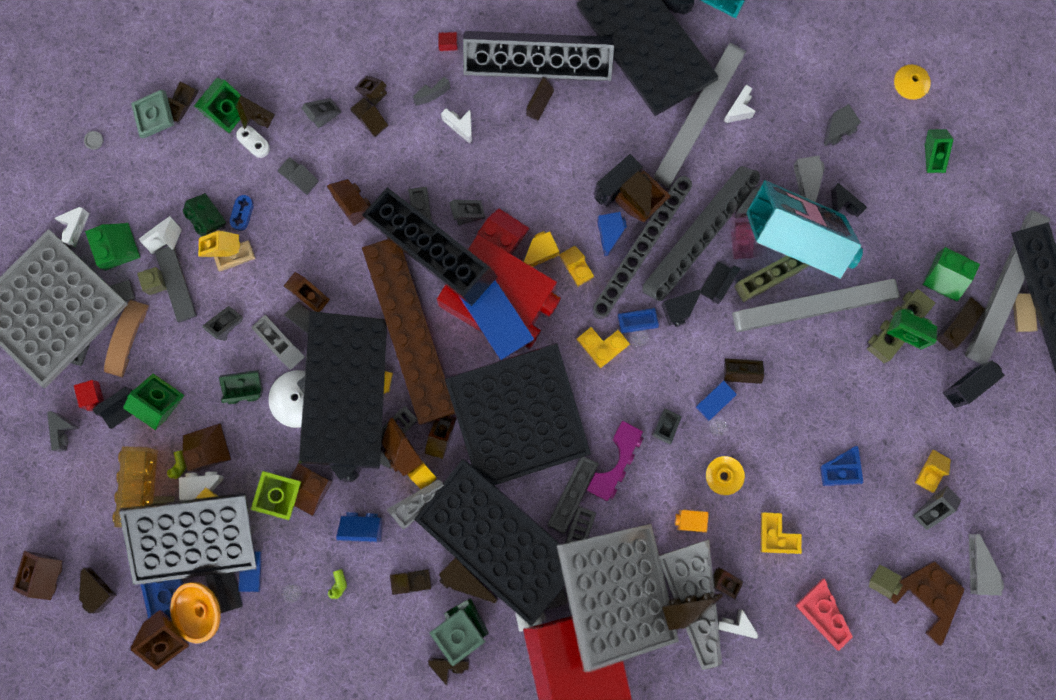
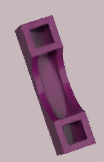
M624 421L620 423L612 438L619 451L618 462L609 472L595 473L586 489L587 492L606 502L609 498L613 500L618 490L615 488L617 482H622L626 475V472L623 471L626 464L630 465L635 457L633 451L635 447H640L644 439L641 436L643 431Z

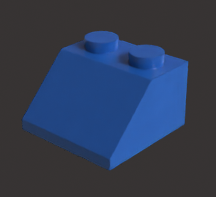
M347 512L346 516H341L336 540L381 542L383 518H379L377 513H366V517H358V513Z

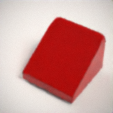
M457 32L438 33L439 51L457 50Z

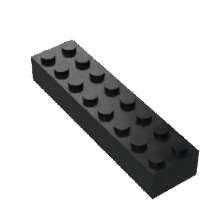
M465 31L463 37V75L611 81L614 39L613 37Z
M388 187L362 215L374 228L471 306L498 277L486 263Z

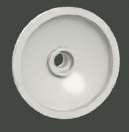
M302 370L290 371L280 376L272 385L269 393V407L273 416L280 423L293 428H301L303 392L297 385V382L305 376V371ZM294 394H298L296 401L292 400Z

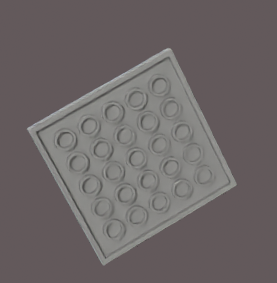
M48 229L0 277V346L41 387L46 388L128 303L62 242L58 236Z
M651 524L557 546L585 672L679 642L677 631L668 629L662 609L663 606L669 603V597Z

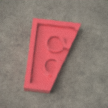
M822 578L795 606L828 642L839 651L853 636L842 614H840L835 603L836 601L827 587L826 580Z

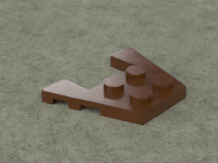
M932 561L901 579L900 584L903 586L899 594H894L889 600L893 604H897L909 590L938 617L925 634L938 646H942L965 589L935 561Z

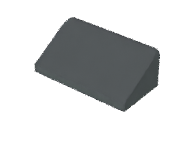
M297 302L284 316L308 334L310 311Z

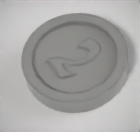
M91 131L84 137V144L91 150L99 149L103 145V136L99 132Z

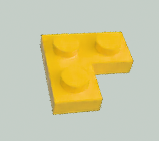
M590 327L576 339L600 369L630 345L619 330L603 341L594 329Z
M761 513V552L802 554V534L782 533V513Z

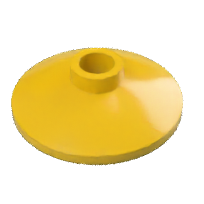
M905 65L895 74V89L904 98L911 100L922 98L930 89V77L926 70L920 66Z
M721 456L715 458L706 469L705 476L708 486L712 491L720 495L736 493L740 490L745 480L742 465L732 457ZM722 472L727 474L726 480L721 479Z

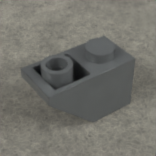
M849 104L834 112L829 118L824 139L825 147L829 144L835 145L842 140L841 137L846 134L851 136L858 130L857 127L861 121Z

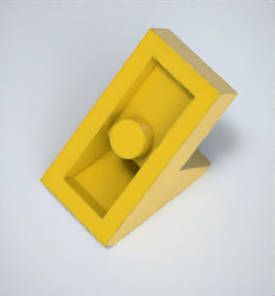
M576 246L559 254L577 287L594 278L593 273L585 262L584 254Z
M932 450L915 483L934 493L942 477L949 475L951 459Z

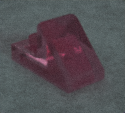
M736 222L734 232H731L733 258H752L754 234L750 222Z

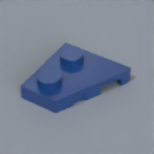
M854 446L820 467L823 486L864 483L858 446Z

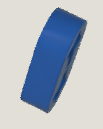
M241 195L235 200L230 216V225L237 231L245 230L249 224L254 203L249 196ZM245 200H246V202H247L249 205H248V206H244V209H243V207L240 205V203H244ZM241 215V220L243 221V224L239 223V225L237 226L235 220H239Z

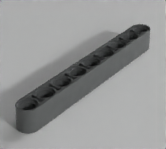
M740 166L645 281L643 285V293L657 301H662L666 298L756 187L760 180V173L758 171Z
M681 176L675 181L668 193L671 195L669 199H674L677 205H671L667 200L655 211L595 302L593 315L597 319H605L609 315L687 197L692 187V182L688 177ZM683 184L687 189L681 190L678 185ZM664 214L667 217V220H660L658 218V215ZM654 229L657 232V235H650L648 233V230ZM638 245H645L647 247V250L640 251L638 249ZM633 259L636 261L637 266L632 267L628 265L627 261ZM624 275L627 281L620 282L617 276ZM613 290L617 296L611 298L607 295V291ZM602 305L607 311L599 313L596 308Z

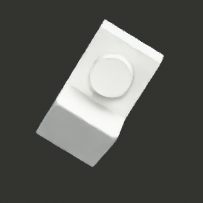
M747 85L744 87L724 120L725 122L729 123L753 117L755 110L747 106L752 98L749 95L752 90L751 87Z
M445 109L441 113L442 120L470 143L472 141L470 110L460 119L454 111L450 112L448 109Z
M78 207L55 218L60 223L67 225V228L62 232V242L76 247L89 212Z
M169 216L140 237L139 240L152 254L165 244L173 250L182 229Z
M738 609L736 624H733L734 620L723 617L722 621L718 620L719 630L756 639L758 637L749 619L741 609Z

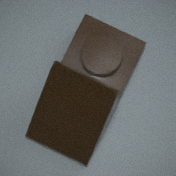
M368 75L354 88L374 106L387 94L384 90L387 85L382 80Z
M242 95L236 105L244 129H246L251 119L258 125L269 128L275 116L272 112Z
M364 97L350 108V111L374 138L388 127L387 122L374 105L372 106Z
M719 567L716 568L713 574L714 589L736 599L744 582Z
M429 569L390 575L392 595L432 589Z
M429 658L428 665L447 686L449 669L452 670V673L462 674L464 670L469 669V660H461L452 667L448 659Z

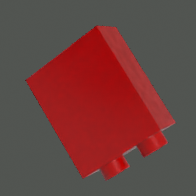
M477 235L468 250L486 263L498 276L495 280L534 338L533 341L524 346L530 350L541 332V329L534 326L541 313L550 317L561 300V297L554 294L557 282L480 235ZM445 285L437 297L439 307L482 332L460 297Z
M573 616L523 628L538 700H632L623 661L593 671H584Z

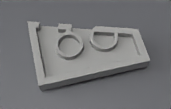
M439 479L386 510L404 530L415 521L416 516L444 484Z

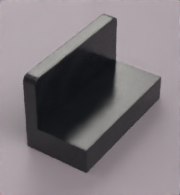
M717 262L701 288V294L719 304L733 283L740 268L735 265L729 268L723 263Z
M124 387L92 410L97 416H101L110 429H113L132 416L130 412L124 409V405L129 393L133 390Z
M234 572L205 576L208 588L213 592L218 601L220 614L243 606Z

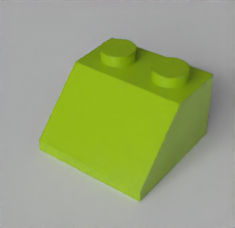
M262 471L250 510L290 520L301 481Z

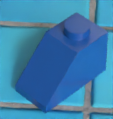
M621 212L598 216L597 223L604 256L610 254L623 235L624 228H626L625 217L621 216Z

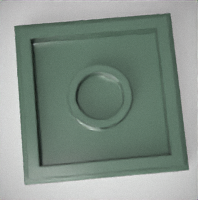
M161 89L131 103L139 137L146 138L174 126L166 91Z
M463 608L429 632L452 667L486 642Z

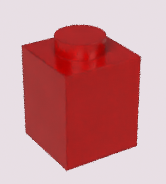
M89 380L73 385L79 408L93 411L94 407L104 401L98 381Z

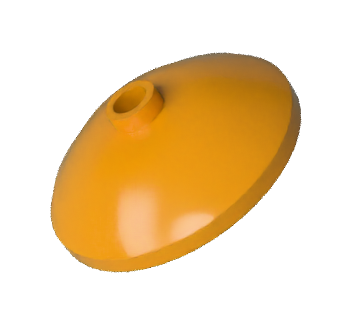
M198 582L183 584L175 591L171 599L170 614L172 622L181 637L192 643H202L211 639L217 632L220 624V607L213 592Z

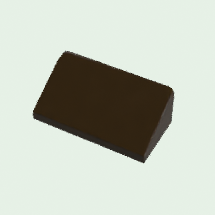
M546 78L541 79L526 108V116L537 121L540 119L554 92L553 87Z
M725 358V382L762 384L764 379L763 361Z

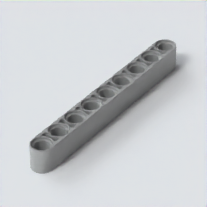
M731 42L729 43L714 69L719 76L718 80L702 90L653 177L656 182L670 188L744 57L746 50Z
M1031 210L1026 215L1020 230L1050 222V218ZM1013 244L965 353V357L980 364L986 363L990 359L1025 279L1015 244Z
M889 279L744 309L732 313L736 332H743L900 298L896 279Z

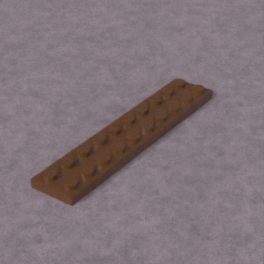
M389 239L362 247L419 425L455 414L445 383V376L403 250Z

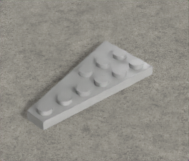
M709 539L659 556L662 569L674 598L680 597L681 600H684L685 597L696 594L697 597H702V594L714 592ZM715 603L702 617L686 628L702 670L718 667L722 664Z

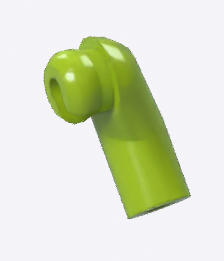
M182 450L174 452L176 463L167 471V476L171 479L181 477L187 468Z
M342 569L333 572L335 584L328 591V596L331 599L341 597L347 588Z

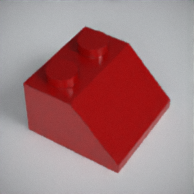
M498 208L487 218L477 232V235L512 255L530 228Z

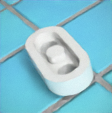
M242 126L238 129L237 139L254 156L262 158L268 155L270 151L268 142L252 127L247 126L244 129ZM244 133H249L248 136L243 137ZM257 145H262L260 149H256Z

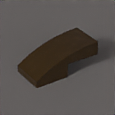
M181 81L173 97L168 98L173 120L178 123L186 114L199 91Z

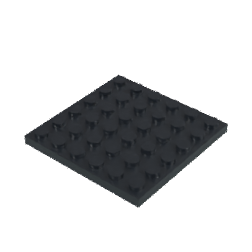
M558 343L444 378L471 464L492 484L497 485L591 454Z

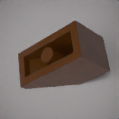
M294 272L283 285L315 312H320L330 301L325 294L297 272Z

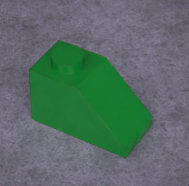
M928 129L925 141L927 173H946L954 140L947 129Z

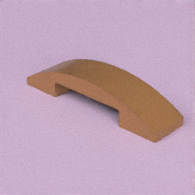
M133 300L128 302L113 332L105 359L104 372L123 378L129 362L127 357L140 323L143 324L149 305Z

